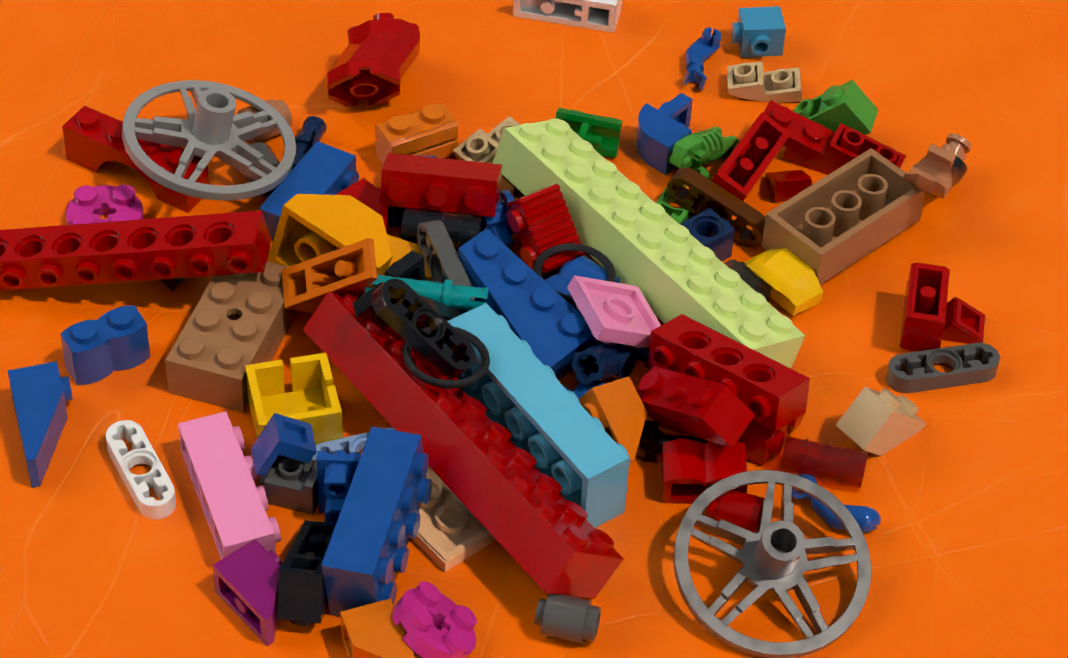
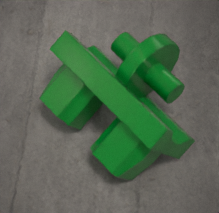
M558 108L556 119L567 122L570 128L583 140L591 143L593 149L600 155L612 158L617 157L622 120L583 113L582 111Z

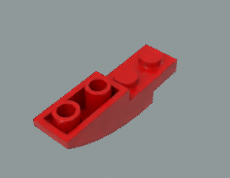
M770 100L763 112L791 133L783 145L786 147L782 158L807 169L829 175L870 148L898 168H901L906 158V155L842 123L834 132Z

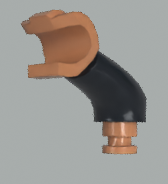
M953 133L947 136V144H943L941 148L931 143L927 155L912 166L910 171L905 174L904 180L928 194L932 193L944 199L951 187L958 184L968 170L964 163L966 159L965 153H969L972 148V144L966 138Z

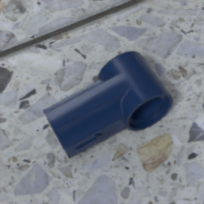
M595 338L589 348L575 353L571 367L575 371L576 380L587 385L607 378L618 380L631 375L638 353L636 350L623 344L603 343Z

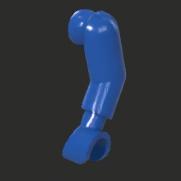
M711 27L705 28L702 32V37L697 39L687 49L685 53L687 72L683 85L687 86V83L693 82L699 85L698 90L702 91L704 89L707 79L702 73L704 71V61L720 47L721 33L719 30L714 28L713 34H711Z
M798 474V476L806 478L817 484L816 479L813 477V475ZM792 488V496L797 499H807L811 503V508L830 528L846 531L835 514L819 500L807 493ZM845 505L857 521L862 533L874 531L877 529L876 525H880L881 517L874 508Z

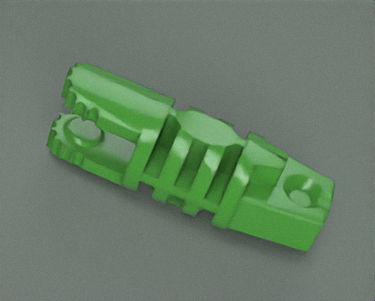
M719 127L686 135L675 143L669 162L679 168L698 167L728 157L740 140L735 136L723 137L722 130Z

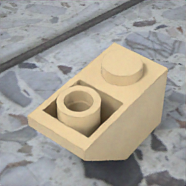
M864 387L836 426L863 450L882 456L922 431L927 423L916 415L919 408L903 395L897 397L885 388L878 392Z

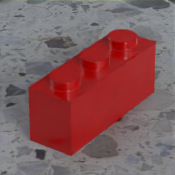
M761 112L711 181L743 201L791 133ZM713 201L710 202L715 211L726 213L721 204Z
M388 153L381 173L380 205L495 217L500 200L502 164Z
M653 366L642 377L636 390L647 411V415L654 421H659L660 427L730 448L734 447L755 416L726 385Z

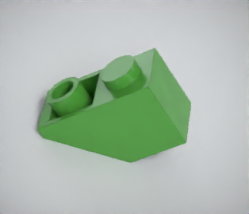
M850 80L840 86H831L822 95L812 100L805 99L795 107L794 112L834 132L842 123L867 135L872 131L878 109L857 84Z

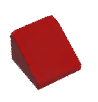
M803 170L765 174L773 202L787 201L812 185L811 177Z
M955 296L947 302L945 327L941 340L965 344L983 343L985 314Z

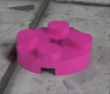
M129 185L81 186L75 190L74 199L70 201L66 209L67 225L144 219L142 203L135 195V189ZM108 214V219H100L101 215Z
M420 582L416 588L407 590L393 608L392 616L395 626L401 621L403 628L407 632L402 639L422 658H467L476 646V634L473 627L477 624V619L473 612L465 606H457L452 600L441 594L437 587L430 582Z

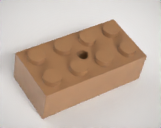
M870 148L766 213L761 247L766 251L769 249L787 248L814 269L818 281L822 285L920 221L925 192L905 181L904 176L906 173Z
M266 262L264 272L213 276L165 359L168 391L170 394L245 412L249 404L245 365L272 361L298 313L297 310L284 307L281 270L288 268L287 266Z

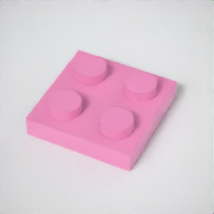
M573 276L567 289L596 340L603 343L626 344L636 348H649L651 331L660 327L661 324L638 286Z

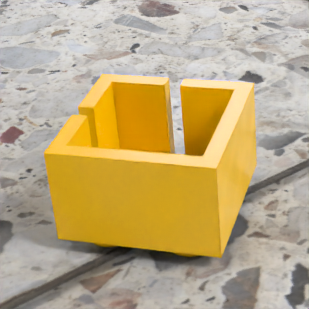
M326 352L290 358L292 392L285 393L282 359L245 365L247 397L257 438L274 413L311 424L315 445L343 438L342 410L335 385H333V376Z

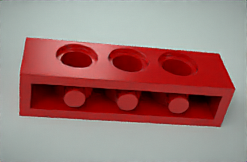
M683 314L651 331L648 366H656L726 385L755 414L752 419L753 421L774 432L806 413L809 377Z

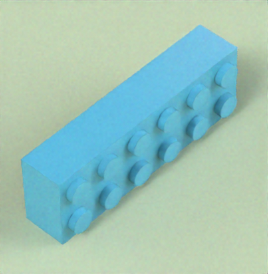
M487 303L449 320L448 322L452 326L469 331L478 337L486 346L490 357L489 368L483 378L461 389L468 396L477 399L486 407L487 411L485 414L493 422L502 425L511 433L510 440L516 447L527 451L536 459L537 463L535 466L542 474L552 477L561 485L562 490L560 492L568 501L578 504L587 512L588 517L586 520L594 528L625 513L630 457L625 447L620 443H616L605 432L600 420L594 416L591 417L581 406L575 393L566 390L557 380L553 370L548 365L541 363L533 354L530 345L525 340H520L510 329L506 319L502 315H497ZM472 343L471 345L476 356L475 363L470 369L457 377L459 380L474 374L481 365V355ZM453 352L451 358L455 361L457 355Z

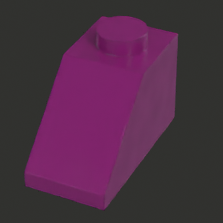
M255 539L213 565L215 592L258 638L268 646L274 642L277 629L278 576L282 562L274 551H267Z

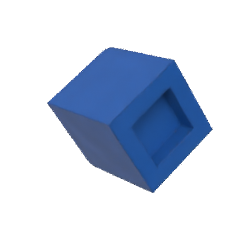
M274 413L251 448L255 474L264 477L278 455L309 464L317 452L312 425Z

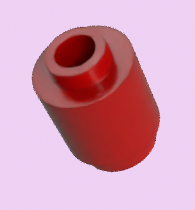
M733 489L709 504L707 517L719 522L722 519L753 533H758L760 531L765 498Z

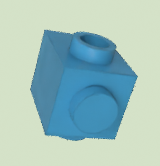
M780 6L739 8L737 22H733L731 25V38L733 44L738 43L741 57L783 55L786 27Z

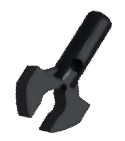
M646 420L635 457L643 462L657 463V455L662 452V443L681 438L698 441L703 444L708 441L693 436L665 434L659 430V421Z

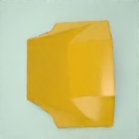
M787 248L769 249L742 263L740 273L793 316L820 304L823 290L814 269Z

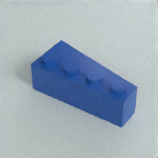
M487 228L462 245L457 254L471 286L488 287L487 299L475 297V301L487 302L497 315H502L520 340H525L530 345L533 354L541 363L548 365L553 370L558 381L572 371L571 363L575 353L589 348L595 339L583 315Z

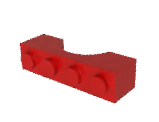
M84 105L62 126L67 160L96 173L108 161L123 163L137 171L148 182L158 200L187 213L202 200V198L188 196L171 190L143 173L130 159L125 150L122 140V121ZM137 139L142 150L152 161L168 172L175 174L179 166V159L185 148ZM194 155L183 177L184 179L188 180L197 164L202 159L201 157ZM208 165L196 182L209 184Z

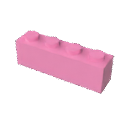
M226 411L178 423L181 453L221 560L255 539L267 551L272 550L276 553L275 543L281 541L279 526L275 517L268 518L266 511L269 510L267 496L263 486L256 487L253 481L257 479L252 457L250 455L244 457L242 453L245 445L240 427H232Z

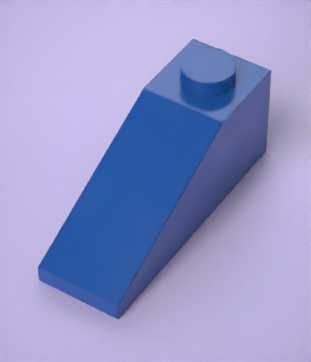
M57 361L8 370L13 404L32 488L41 486L68 418L65 401L73 400L69 377H60Z

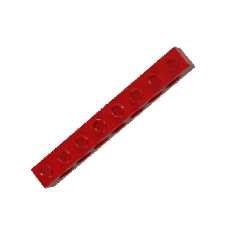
M262 210L0 230V291L260 273L265 271L271 236Z

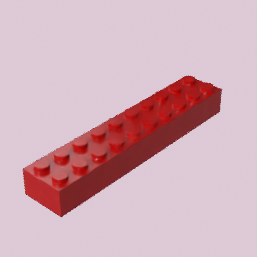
M328 291L303 328L305 333L324 353H327L328 358L396 431L421 435L423 453L429 455L428 466L545 593L595 599L624 560L613 548L615 544L613 539L602 530L594 528L586 520L588 517L587 512L578 504L568 501L560 492L562 490L561 485L552 477L539 471L535 466L537 463L536 459L527 451L516 447L510 440L511 433L502 425L493 422L485 414L487 409L481 402L468 396L461 388H440L416 378L407 369L403 361L402 350L406 341L392 328L356 317L353 302L360 298L356 294L348 292L346 295ZM412 347L411 358L419 370L434 378L459 380L457 377L450 378L441 374Z

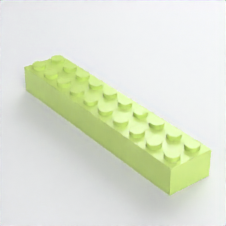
M553 118L547 121L524 123L504 128L493 164H502V175L524 195L550 185L558 184L560 191L563 193V199L566 201V206L569 208L568 212L571 215V220L577 229L580 242L583 245L600 251L610 260L616 276L620 278V283L638 286L654 314L664 324L683 314L792 368L806 335L795 327L788 317L782 315L770 305L762 294L756 292L745 283L736 271L728 268L719 260L711 249L705 247L694 238L686 227L680 225L669 216L661 205L655 203L643 193L636 183L631 182L618 171L612 162L607 161L593 149L591 143L583 140L576 134L567 122ZM591 256V257H592L593 259H595L603 268H605L604 265H603L597 258Z

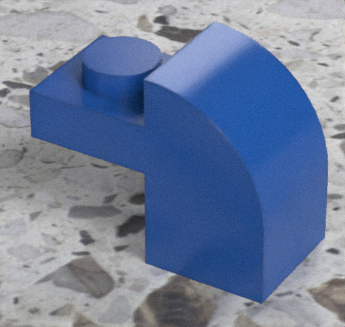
M680 93L671 101L663 103L659 109L646 103L638 116L636 139L638 155L645 163L664 175H667L677 167L669 162L675 143L686 135L692 134V130L688 127H690L693 99L683 93Z

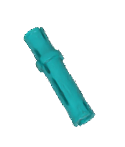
M377 274V279L371 283L378 285L380 282L385 283L389 279H399L408 284L418 295L441 302L448 307L452 306L456 309L469 311L487 303L470 300L471 297L484 299L488 297V287L452 284L453 280L445 279L444 283ZM367 287L366 292L371 290L372 287Z

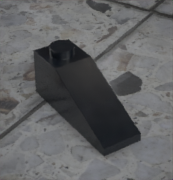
M304 521L279 569L277 619L290 620L292 624L299 626H308L314 623L321 624L329 606L321 564L336 525H327L325 522Z

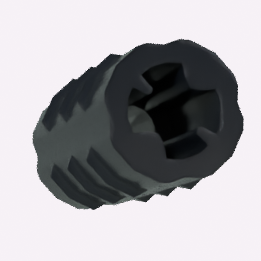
M405 208L400 238L418 244L417 227L419 223L441 220L446 227L455 250L458 252L462 245L481 233L482 218L464 216V214L454 215L445 212L427 211L425 209Z

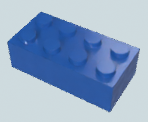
M371 427L321 564L330 615L340 617L341 611L390 598L394 604L397 593L395 580L398 573L405 572L409 557L407 545L409 539L416 538L420 527V513L418 512L421 504L428 503L432 489V480L426 478L429 455L423 453L421 435Z

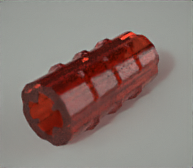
M786 436L779 471L797 476L798 474H811L819 482L826 481L839 484L840 486L846 485L861 489L868 452L850 449L849 446L841 447L831 445L828 442L821 443L811 441L808 438L802 439Z

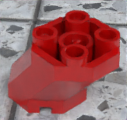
M378 13L373 16V20H368L347 30L348 46L327 72L329 100L348 107L359 106L358 100L368 99L369 106L380 105L400 95V79L419 54V26L400 18L394 19V15L391 13Z

